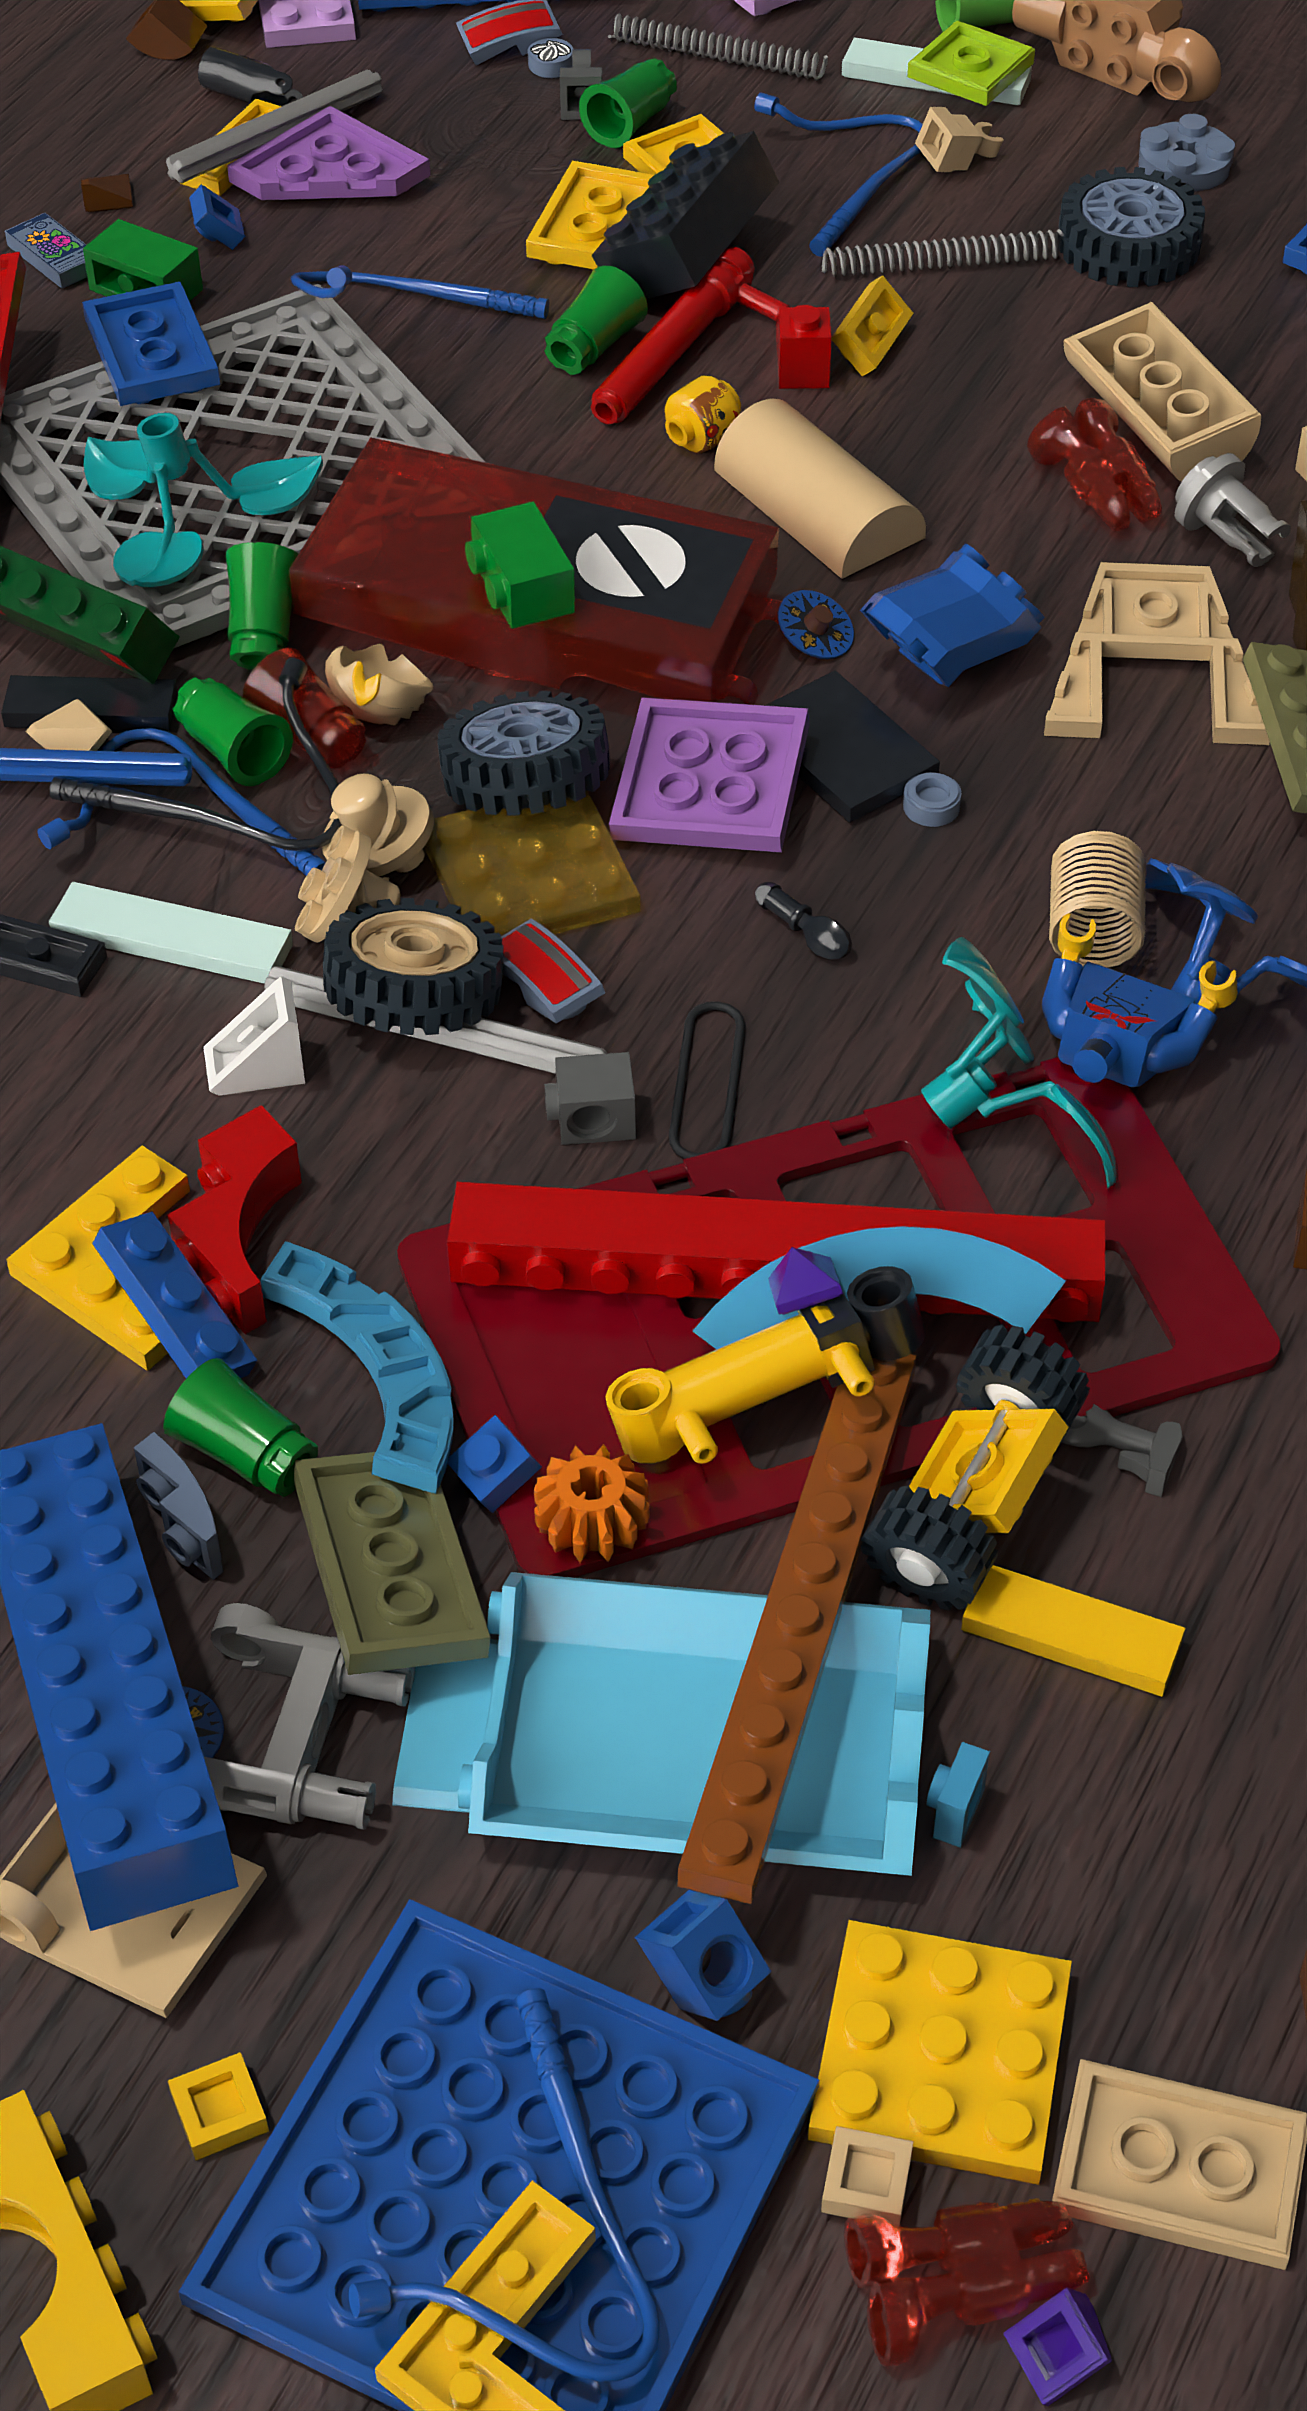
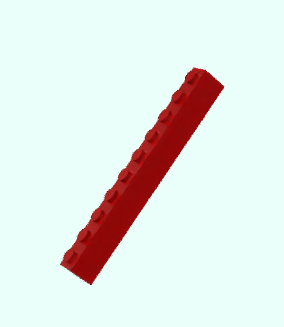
M457 1182L447 1239L451 1282L470 1283L476 1286L504 1285L534 1287L540 1290L569 1289L599 1291L605 1294L634 1293L664 1295L670 1298L700 1297L722 1299L743 1280L770 1262L786 1255L791 1247L800 1248L832 1236L865 1229L902 1226L936 1228L973 1235L1006 1246L1040 1263L1064 1279L1066 1282L1038 1318L1057 1319L1062 1322H1099L1105 1286V1220ZM916 1294L920 1311L931 1314L961 1313L997 1317L978 1307L957 1300Z

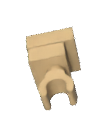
M930 107L915 144L936 172H952L953 170H968L975 153L989 158L996 157L1004 139L988 136L992 128L990 123L978 122L974 126L966 115L951 114L946 107Z

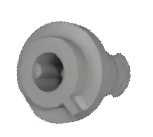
M1227 453L1219 457L1211 456L1205 458L1189 471L1177 489L1175 496L1177 502L1175 519L1190 531L1197 530L1206 524L1229 546L1239 549L1246 554L1249 564L1254 567L1262 566L1274 556V552L1234 518L1236 514H1241L1268 539L1276 534L1286 538L1291 531L1290 525L1283 520L1278 521L1273 517L1268 506L1242 484L1245 463L1236 455Z

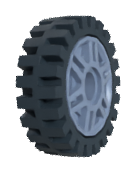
M1115 167L1114 174H1110L1106 169L1096 171L1095 178L1087 174L1080 178V183L1074 182L1069 186L1068 192H1065L1062 198L1058 229L1064 233V236L1058 235V248L1060 253H1063V259L1067 264L1074 263L1073 269L1080 274L1089 270L1088 278L1099 281L1105 276L1109 285L1117 286L1120 280H1126L1127 287H1138L1139 280H1144L1148 287L1158 285L1160 277L1167 283L1175 280L1176 273L1181 276L1187 273L1189 266H1194L1197 262L1204 232L1205 206H1202L1203 200L1200 195H1194V188L1189 184L1181 186V179L1175 176L1164 180V172L1154 170L1151 175H1146L1145 168L1135 167L1134 173H1127L1125 167Z
M529 691L516 692V698L508 699L506 694L494 697L493 704L482 700L473 704V711L464 708L457 712L456 719L449 718L444 723V729H440L438 733L439 761L446 793L449 797L452 796L453 801L458 805L466 804L467 809L475 812L484 807L485 814L497 815L502 809H506L507 816L520 815L524 808H530L531 814L544 812L543 805L548 804L554 809L567 806L566 798L577 802L586 797L585 790L594 792L600 787V781L606 780L608 770H610L609 743L603 713H600L599 707L595 704L589 705L588 700L583 697L573 700L572 694L561 692L553 698L551 691H539L536 697H530Z

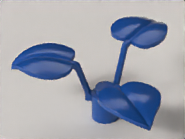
M1150 858L1146 864L1145 889L1164 890L1199 899L1206 907L1189 960L1171 988L1172 991L1195 998V1004H1198L1201 998L1199 972L1206 962L1216 961L1217 974L1213 982L1214 985L1225 983L1231 972L1227 966L1209 956L1226 913L1235 915L1252 924H1255L1258 915L1245 901L1227 888L1205 880L1197 873L1171 862L1168 864ZM1281 955L1279 958L1264 956L1237 978L1238 994L1264 972L1281 974L1307 988V965Z

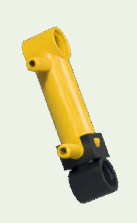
M880 1266L869 1269L858 1275L850 1283L847 1291L848 1299L843 1293L839 1297L797 1310L798 1315L665 1372L653 1368H640L618 1377L609 1386L605 1397L624 1454H629L630 1459L638 1463H656L673 1456L685 1444L693 1460L704 1464L713 1460L718 1452V1447L707 1429L708 1426L824 1376L832 1388L845 1383L852 1395H866L874 1387V1379L870 1372L875 1370L872 1358L878 1360L900 1359L915 1352L924 1342L926 1330L911 1276L905 1270L893 1266Z

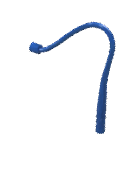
M762 92L757 95L754 109L757 112L770 116H775L777 113L794 126L812 131L841 130L878 124H898L913 128L919 133L923 125L914 118L893 114L871 115L834 121H810L798 117L780 104L778 97ZM914 145L874 173L834 213L832 218L828 220L819 233L811 240L809 247L812 253L816 256H823L824 251L833 246L878 188L906 162L917 156L921 152L920 149Z
M344 265L337 266L329 271L298 272L291 276V282L295 287L311 296L322 299L337 297L350 282H360L425 294L487 309L493 308L503 312L508 311L509 313H521L531 317L536 316V318L542 319L547 318L550 304L549 299L539 297L538 299L534 296H522L521 294L507 293L500 290L493 291L488 288L424 279L351 272ZM327 281L331 288H320L308 282Z
M153 728L129 730L112 738L100 750L115 751L130 741L145 739L162 741L169 744L181 754H187L191 757L193 768L205 783L247 825L280 837L297 839L232 789L186 742L174 734ZM84 803L77 819L63 821L61 818H56L39 828L37 832L43 845L48 849H52L69 839L71 836L70 831L83 829L90 822L94 806ZM271 846L282 857L287 858V861L293 866L298 867V870L306 876L313 867L322 870L326 863L319 856H315L311 850L293 851Z
M533 1988L520 1993L516 1997V2003L521 2020L525 2024L524 2029L527 2040L531 2044L530 2049L533 2061L537 2064L538 2078L541 2081L542 2090L578 2188L629 2284L641 2311L643 2322L641 2345L631 2358L617 2364H597L581 2360L548 2344L489 2307L459 2291L431 2283L409 2282L388 2286L385 2279L353 2283L349 2287V2305L355 2318L388 2313L391 2303L409 2299L428 2300L447 2305L482 2323L541 2360L573 2376L597 2382L620 2381L635 2376L646 2368L657 2351L660 2328L657 2307L640 2270L630 2254L599 2181L572 2079L568 2073V2065H565L564 2052L561 2043L559 2044L558 2032L555 2023L551 2019L553 2016L545 1990Z

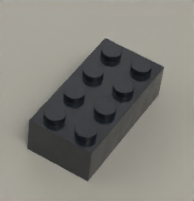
M754 131L734 136L733 132H727L714 138L707 145L696 148L694 143H690L675 150L669 156L671 162L666 168L649 179V188L644 194L627 205V214L622 220L605 231V240L592 254L597 267L613 266L624 271L637 282L646 299L695 287L779 184V180Z

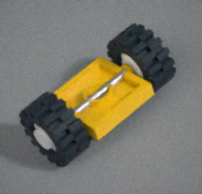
M1003 1325L995 1326L992 1332L987 1329L982 1334L960 1371L956 1384L957 1392L964 1394L961 1401L965 1407H976L977 1409L952 1411L910 1485L900 1487L898 1491L893 1489L888 1493L861 1540L863 1541L861 1545L862 1554L869 1555L866 1560L871 1569H882L879 1577L887 1584L893 1581L900 1585L898 1592L909 1597L911 1592L919 1595V1603L931 1606L933 1600H935L939 1608L944 1610H950L953 1605L958 1610L963 1609L968 1603L971 1604L998 1556V1550L994 1549L997 1544L995 1537L985 1533H1009L1014 1523L1021 1516L1023 1507L1044 1470L1051 1463L1058 1445L1064 1439L1089 1395L1090 1387L1086 1386L1089 1381L1085 1372H1077L1081 1364L1075 1357L1065 1359L1061 1356L1065 1348L1055 1342L1049 1347L1043 1343L1044 1335L1034 1331L1031 1337H1027L1023 1327L1012 1326L1009 1332Z

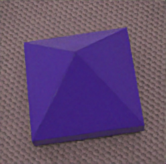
M791 1247L768 1278L779 1315H785L843 1294L831 1257Z

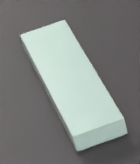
M854 37L842 61V76L847 78L955 95L907 77L908 62L920 53L923 48ZM1032 66L993 101L1020 105L1031 81Z
M76 882L70 884L49 920L50 928L105 942L107 949L264 984L270 970L273 967L282 966L293 945L291 929Z

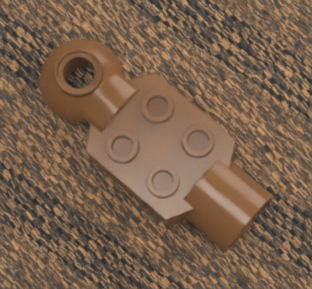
M1014 0L1012 10L1014 25L1017 28L1052 41L1060 66L1136 96L1153 83L1157 92L1164 98L1193 103L1208 99L1217 90L1221 80V63L1213 46L1204 36L1196 31L1178 28L1184 8L1181 0Z

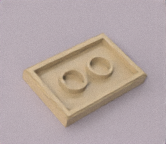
M1080 2059L1050 2213L1285 2270L1290 2256L1307 2144V2113Z

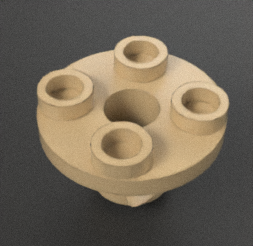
M372 774L351 776L336 787L331 797V806L334 811L329 817L331 821L328 823L324 833L330 828L334 819H339L342 825L369 836L371 839V851L365 870L377 876H382L392 871L408 872L416 868L423 861V847L428 842L433 831L434 816L428 802L421 793L409 787L392 786L387 779L381 781ZM330 843L325 846H322V851L326 860H328L329 858L327 856V851Z
M344 825L339 827L328 847L327 856L329 858L323 869L319 870L313 867L302 883L298 898L306 902L297 919L295 931L318 943L325 939L326 932L329 931V925L332 921H339L340 914L345 913L347 910L355 913L356 906L368 903L373 908H376L377 900L390 899L394 905L400 904V890L395 884L389 882V877L381 878L365 870L371 851V839L369 836Z

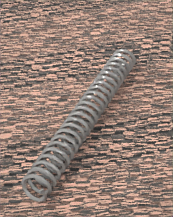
M620 13L615 17L614 34L608 35L610 40L616 37L619 42L624 39L626 43L633 41L635 45L642 43L644 47L649 44L652 48L658 46L661 50L667 47L670 52L675 49L677 53L684 51L686 55L693 53L695 57L701 54L704 59L709 56L712 60H715L718 57L720 62L727 60L731 64L735 61L737 65L744 63L746 67L753 65L755 69L761 66L764 71L770 68L772 72L778 70L781 74L787 71L790 76L795 73L797 77L804 75L806 79L813 76L815 81L823 76L828 62V56L825 55L820 73L816 76L819 62V54L816 52L812 58L811 71L807 74L811 55L808 50L804 54L803 69L799 73L798 67L802 56V51L799 48L795 53L794 68L790 71L793 57V49L790 47L786 53L785 67L782 69L781 63L785 48L781 45L777 53V64L773 68L772 62L776 52V46L773 43L769 48L768 63L764 66L767 52V44L764 42L760 48L759 62L756 64L755 58L759 47L757 40L752 44L751 59L747 62L746 57L750 48L748 38L743 43L742 58L739 61L740 37L735 40L733 57L730 59L729 54L733 44L731 35L726 39L725 54L721 57L724 44V35L722 33L718 36L716 54L713 56L712 50L716 40L714 31L709 35L708 51L704 54L703 49L707 41L706 30L701 32L699 50L696 52L695 47L699 36L697 28L692 32L691 47L687 50L686 46L690 37L688 26L683 31L682 47L679 49L678 43L682 32L680 25L675 28L674 44L670 47L669 43L673 34L671 23L666 27L665 43L661 45L665 29L663 21L658 24L657 41L653 44L652 39L656 30L655 20L650 22L648 40L645 42L644 37L648 26L646 18L641 21L640 38L636 40L635 36L639 27L637 16L632 21L631 37L628 39L627 34L631 23L629 15L624 18L623 34L619 37L618 33L622 25V15Z
M1058 229L1055 234L1048 230L1044 235L1039 230L1036 235L1031 231L1027 233L1026 237L1022 232L1016 237L1010 233L1007 238L1001 233L997 239L992 234L988 239L981 235L978 241L974 236L970 237L968 241L965 237H962L959 242L953 237L949 243L943 238L940 243L933 239L930 245L926 240H923L920 245L917 241H913L911 246L905 241L901 247L895 242L892 247L885 243L882 248L875 244L872 249L866 244L863 249L856 245L853 251L850 247L846 246L843 252L839 247H836L834 252L827 248L823 254L822 272H827V257L829 254L832 275L834 277L837 275V255L839 254L841 273L845 276L847 273L846 258L848 252L851 274L855 275L856 254L858 251L861 273L863 275L866 273L865 260L866 252H868L870 271L874 274L876 249L882 273L885 271L886 249L889 257L890 271L893 272L895 270V249H897L899 258V270L903 271L905 247L909 259V269L911 271L914 269L913 256L914 248L916 247L918 267L922 270L924 268V246L928 255V267L932 269L934 245L937 251L938 267L941 269L943 266V245H945L947 252V266L951 267L953 264V243L956 248L957 265L960 267L962 265L961 251L963 242L966 249L967 265L970 266L972 264V242L976 250V263L980 265L982 240L985 247L986 263L989 265L991 262L990 246L993 240L995 262L998 264L1001 261V239L1004 244V258L1008 263L1010 261L1009 245L1011 238L1014 245V260L1018 262L1020 259L1019 241L1022 238L1024 246L1023 256L1027 262L1029 260L1028 245L1030 237L1033 242V258L1037 261L1039 258V236H1041L1043 243V258L1046 260L1049 255V235L1052 240V256L1056 259L1058 257V235L1064 236V233Z

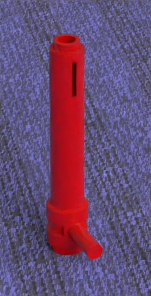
M738 247L726 248L695 287L687 289L592 394V413L604 424L622 422L716 317L725 315L736 302L776 321L778 308L790 307V305L752 287L755 271L752 259L744 250Z

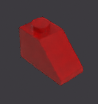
M811 305L779 307L776 317L779 389L829 388L831 359L829 307H814Z

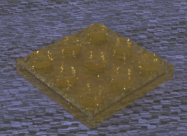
M586 790V797L577 802L566 798L567 806L554 809L550 804L543 805L544 812L531 814L530 808H524L520 815L507 816L506 809H502L497 815L485 814L483 807L476 812L466 810L434 818L433 831L424 847L449 903L460 906L461 915L470 911L480 915L481 922L489 921L495 927V933H500V936H503L531 918L553 934L640 912V894L592 798Z

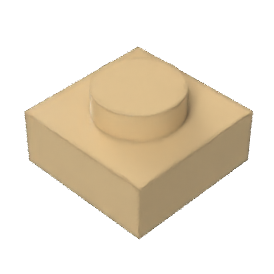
M836 2126L821 2212L899 2228L914 2141Z

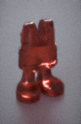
M1088 398L1079 403L1074 417L1069 409L1063 406L1055 409L1043 418L1029 436L1027 443L1028 452L1037 463L1047 466L1054 465L1066 458L1069 461L1064 470L1067 482L1077 493L1078 497L1088 506L1090 505L1114 532L1129 527L1130 511L1141 523L1159 517L1162 513V504L1155 488L1156 484L1150 478L1145 462L1142 461L1131 441L1127 442L1124 438L1116 436L1119 429L1117 414L1106 401Z
M1037 2198L1029 2199L1028 2202H1018L1005 2206H999L998 2203L978 2202L976 2204L939 2209L936 2212L937 2216L933 2226L927 2227L898 2226L885 2218L868 2213L848 2218L845 2222L844 2240L850 2272L854 2282L860 2289L871 2287L867 2304L868 2328L875 2354L880 2364L884 2367L908 2362L918 2347L921 2328L930 2320L945 2313L954 2311L956 2317L964 2321L965 2325L972 2326L1005 2317L1012 2318L1025 2311L1028 2305L1053 2298L1065 2288L1076 2290L1089 2282L1090 2279L1084 2253L1080 2250H1060L1021 2260L1020 2250L1050 2243L1061 2238L1073 2228V2221L1065 2204L1058 2201H1040ZM937 2261L942 2270L949 2272L942 2275L918 2278L896 2277L905 2269Z

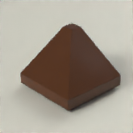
M129 174L81 178L85 212L133 207Z

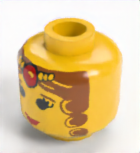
M705 375L698 377L669 396L665 404V428L668 436L675 444L695 453L702 454L711 450L719 444L729 425L740 414L741 402L735 389L723 380Z

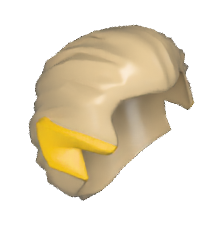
M382 644L352 651L346 646H340L333 650L326 660L325 674L334 697L351 715L367 722L395 726L400 718L410 719L412 711H418L420 705L424 703L426 694L433 690L431 680L423 675L404 655L401 654L397 659L388 661Z

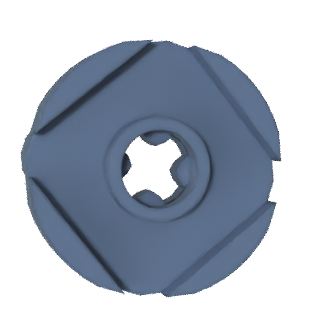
M1185 114L1179 119V122H1169L1156 127H1148L1141 132L1138 166L1145 168L1146 175H1151L1154 170L1164 172V180L1175 176L1181 179V183L1189 184L1194 188V191H1203L1222 184L1229 176L1230 166L1234 158L1235 142L1220 130L1207 126L1208 121L1204 116Z

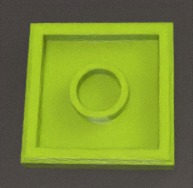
M957 20L908 62L907 77L987 106L1034 64L1035 49Z

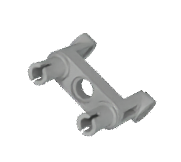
M233 1603L225 1605L220 1609L211 1632L210 1639L213 1645L223 1654L243 1661L242 1668L292 1677V1681L261 1768L204 1757L219 1809L273 1819L287 1824L302 1822L305 1816L353 1825L358 1829H366L370 1819L365 1813L372 1814L376 1795L375 1783L368 1781L364 1783L315 1773V1769L338 1700L344 1699L346 1694L393 1702L399 1706H406L409 1694L405 1692L411 1693L415 1667L348 1675L338 1637H329L281 1627L269 1613L248 1604Z

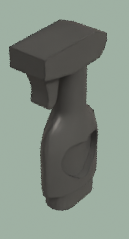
M1093 1404V1407L1086 1411V1416H1076L1061 1443L1085 1448L1108 1445L1123 1450L1120 1452L1117 1467L1131 1471L1146 1481V1493L1162 1497L1179 1455L1183 1436L1179 1423H1161L1156 1433L1118 1421L1108 1411L1102 1410Z

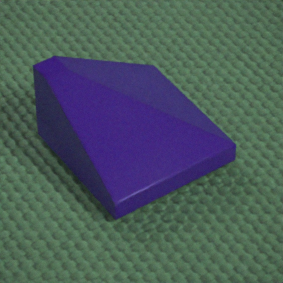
M1065 2288L1003 2333L1044 2406L1051 2405L1112 2361L1094 2307L1085 2293L1070 2288Z

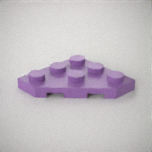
M332 106L323 109L227 165L229 182L260 200L398 196L430 176V162L428 158Z

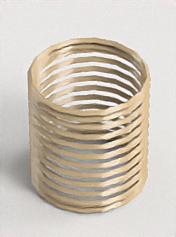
M1086 832L1077 834L1061 843L1053 854L1049 940L1054 951L1059 956H1062V952L1057 945L1060 921L1063 916L1071 912L1085 916H1106L1122 911L1119 915L1104 919L1084 918L1071 913L1070 918L1089 923L1091 919H1094L1095 923H1105L1126 916L1115 923L1103 926L1096 925V930L1121 927L1102 933L1095 932V937H1104L1124 932L1118 936L1106 939H1094V943L1103 944L1120 940L1125 936L1127 937L1118 943L1106 946H1093L1092 950L1103 951L1122 947L1106 953H1089L1085 957L1103 958L1119 954L1128 948L1130 949L1117 957L1105 960L1080 958L1079 964L1083 967L1087 961L1106 968L1118 966L1135 957L1142 948L1145 937L1146 861L1141 849L1129 838L1113 832ZM1090 843H1103V844H1111V845H1113V846H1116V847H1118V848H1121V849L1125 850L1126 852H1123V851L1118 850V849L1113 848V847H1108V846H1096V845L1087 846V847H1082V848H1077V849H1074V850H1072V849L1075 848V847H1077V846L1085 845V844H1090ZM1089 850H1104V851H1111V852H1114V853L1119 854V855H1121V856H1124L1126 859L1121 858V857H1119V856H1116V855H1114V854L1098 853V852H1091V853L1076 855V856H1074V857H1072V858H1070V859H1068V858L1071 857V856H1073V855H1075V854H1077V853H1079V852H1084V851H1089ZM1093 856H1095V857L1112 858V859L1117 860V861H1119V862H1121V863H1124L1126 866L1121 865V864L1116 863V862L1111 861V860H1099V859H1090V860H1085V861H1080V862H1075V863H1073V862L1076 861V860H1078V859H1083V858H1088V857H1093ZM1096 863L1112 865L1114 867L1124 870L1127 873L1121 872L1111 867L1089 866L1075 869L1071 872L1069 871L1076 868L1077 866ZM1092 870L1108 871V872H1112V873H1114V874H1117V875H1119V876H1122V877H1124V878L1127 879V880H1124V879L1119 878V877H1117V876H1114V875H1112V874L1089 873V874H1084V875H1079V876H1074V875L1077 874V873L1086 872V871H1092ZM1091 877H1098V878H1109V879H1112V880H1114V881H1117V882H1119V883L1124 884L1125 887L1122 886V885H1119V884H1117V883H1114V882H1112V881H1101V880H1089V881L1074 883V884H1072V885H1070V884L1073 883V882H1075V881H1077V880L1086 879V878H1091ZM1091 884L1109 885L1119 889V891H1116L1111 888L1088 887L1076 890L1075 888ZM1098 891V892H1109V893H1106V894H1091V893H1085V892ZM1080 908H1084V909H1106V908H1113V910H1108V911H1104V912H1090V911L1080 910ZM1070 920L1069 924L1082 929H1089V925ZM1070 926L1068 928V931L1085 936L1088 933L1072 928Z

